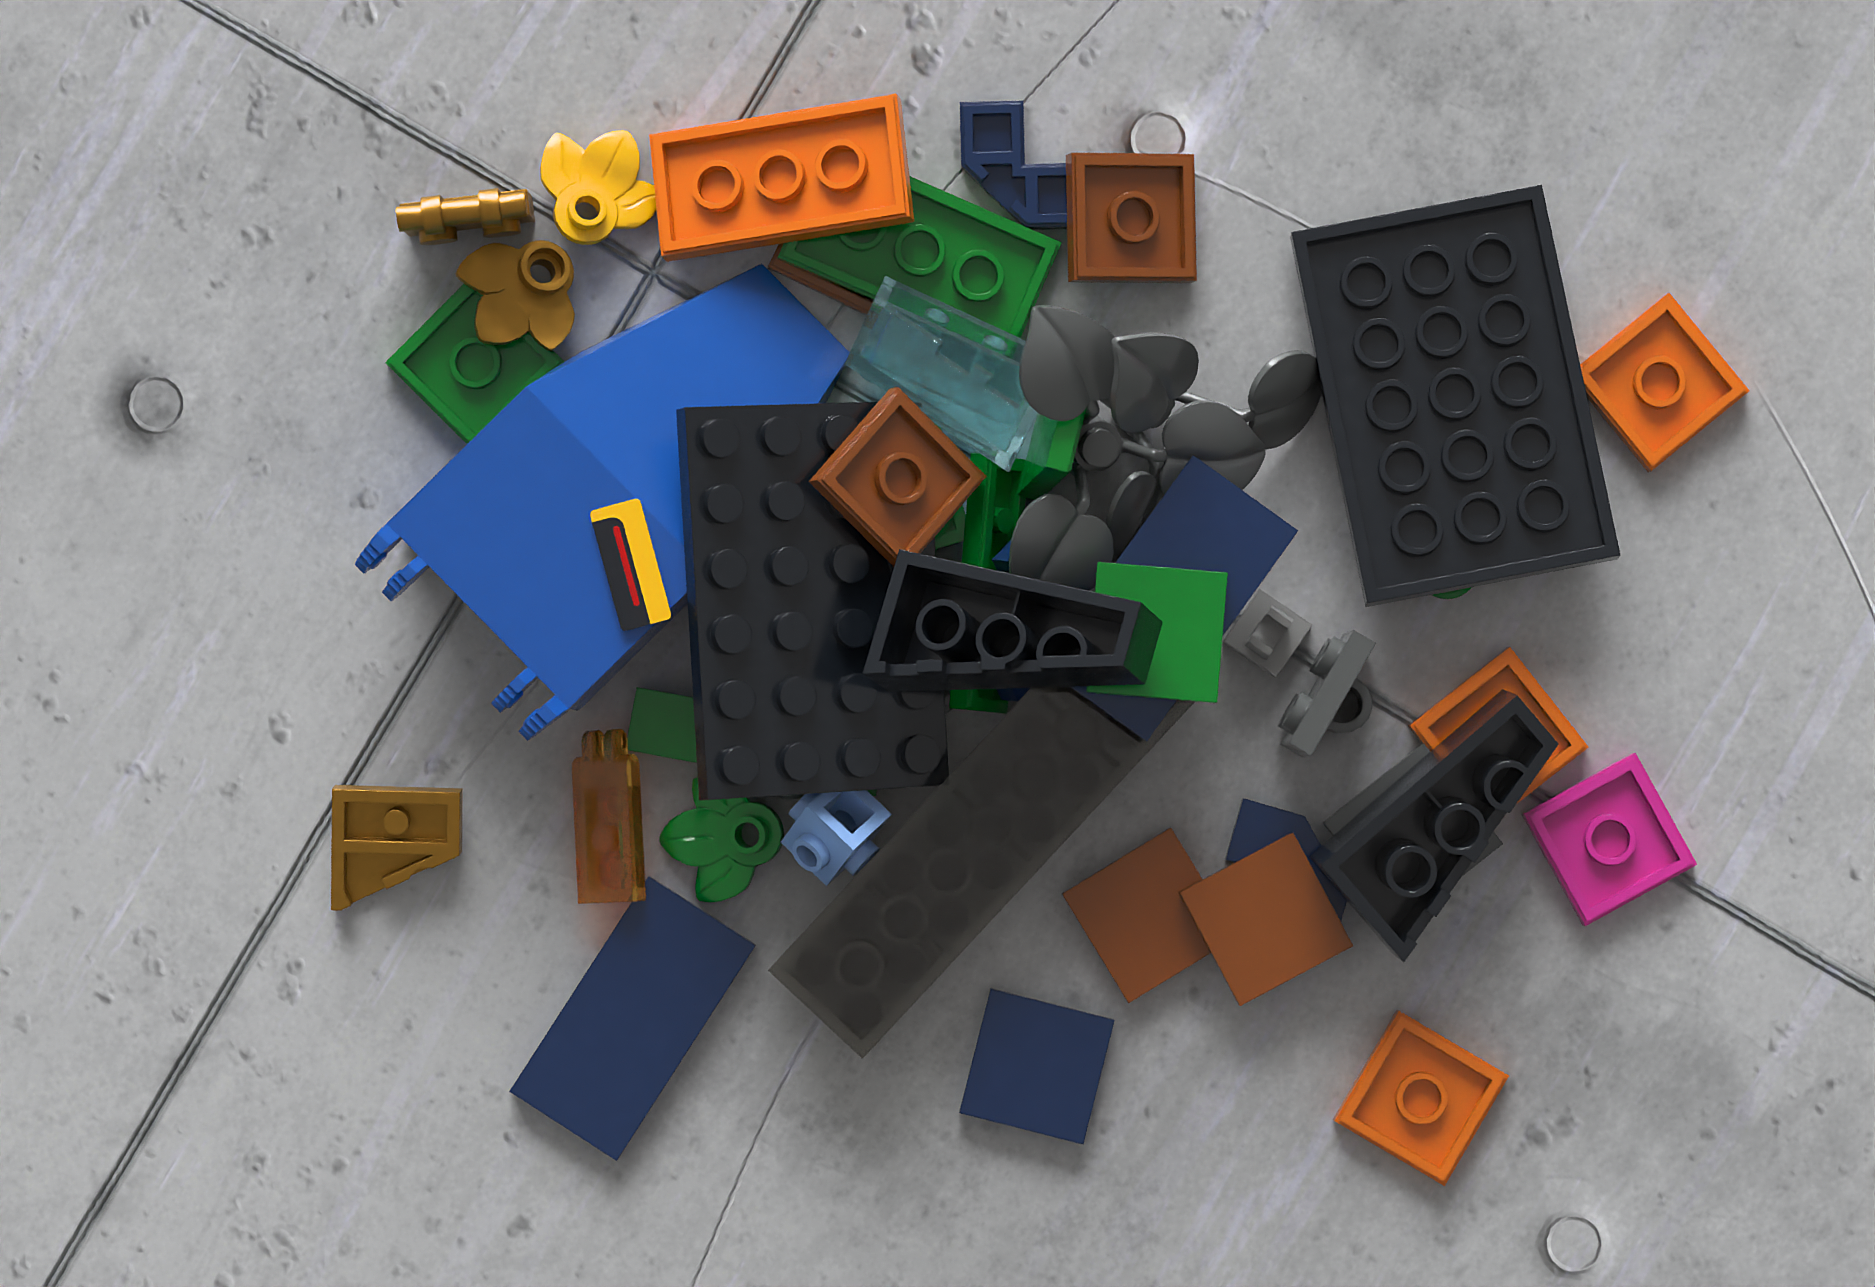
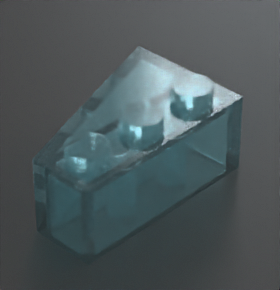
M887 276L884 277L847 357L846 366L886 392L891 388L899 387L934 424L1007 472L1010 471L1038 414L1028 405L1020 387L1019 367L1025 340Z

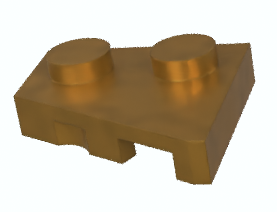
M335 785L332 789L331 910L341 911L350 907L353 902L384 888L389 889L410 879L412 875L427 868H434L460 856L462 852L463 788Z

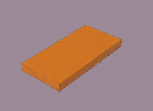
M897 94L649 135L661 257L666 262L914 222L902 103Z

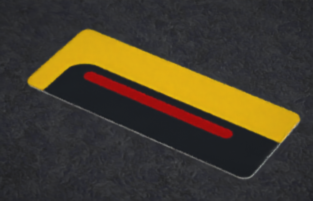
M632 499L591 511L590 517L621 629L628 631L670 619L671 611L640 500Z

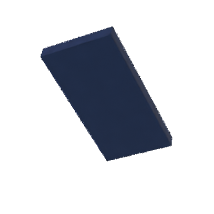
M1193 455L1116 563L1227 572L1224 635L1298 530ZM1087 686L1070 687L1145 742L1148 741L1177 701L1086 693Z
M648 876L509 1092L617 1161L754 950L756 944L651 876Z

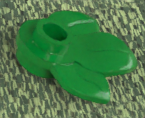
M696 777L692 781V794L696 808L682 812L672 818L661 832L659 842L672 858L688 866L698 867L695 884L696 898L702 902H719L735 897L745 891L752 881L756 866L771 861L779 853L783 845L781 841L784 838V828L780 817L771 807L760 802H751L749 798L699 800L698 777ZM746 823H752L758 829L759 839L754 846L746 844L742 838V829Z

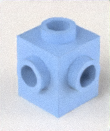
M867 790L805 794L788 813L795 820V823L784 836L781 843L793 854L801 867L812 872L827 886L845 869L852 876H855L875 856L880 848L872 841L892 814Z

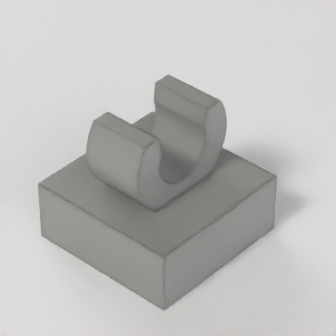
M1259 589L1223 643L1276 678L1312 624Z

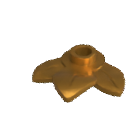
M538 240L529 242L520 249L502 243L487 244L469 254L456 270V277L461 282L483 295L477 304L475 314V330L480 342L491 345H505L518 340L527 332H530L533 339L540 346L548 351H552L570 333L575 313L567 291L574 279V268L569 255L557 244ZM534 265L545 267L550 273V282H537L532 277L530 268Z

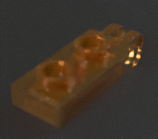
M608 729L605 734L600 730L585 731L581 740L582 756L576 757L572 763L578 904L646 901L639 760L635 754H628V741L623 729Z

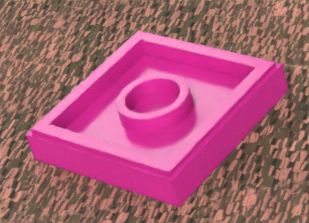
M1636 753L1629 754L1521 814L1583 926L1591 924L1697 865Z

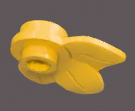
M621 130L605 133L592 141L586 150L561 133H555L548 141L540 166L541 182L556 200L553 210L555 225L559 232L571 242L581 245L599 243L606 239L613 229L639 228L648 222L656 212L654 185L636 180L640 164V153L634 138L628 131ZM580 203H589L596 209L597 217L591 220L583 219L577 214L575 206Z

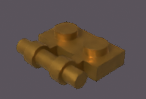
M499 188L479 190L478 195L446 199L441 195L421 197V202L404 203L396 207L399 232H405L409 237L419 236L420 245H438L458 241L457 231L482 228L483 237L487 238L512 236L521 233V223L535 222L533 200L527 189L501 192Z

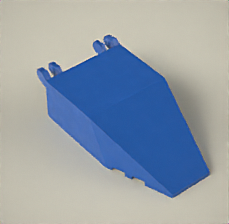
M761 263L581 351L526 386L375 534L357 558L355 565L364 574L382 563L387 554L402 539L418 556L402 570L397 571L387 581V586L382 593L390 601H393L430 567L527 666L524 671L498 694L491 704L500 713L506 708H511L520 700L523 692L537 678L555 694L540 709L534 710L524 720L523 726L518 732L528 741L570 709L580 710L687 605L676 409L684 407L827 403L851 353ZM632 499H639L671 611V618L623 631L618 620L590 513L595 509Z

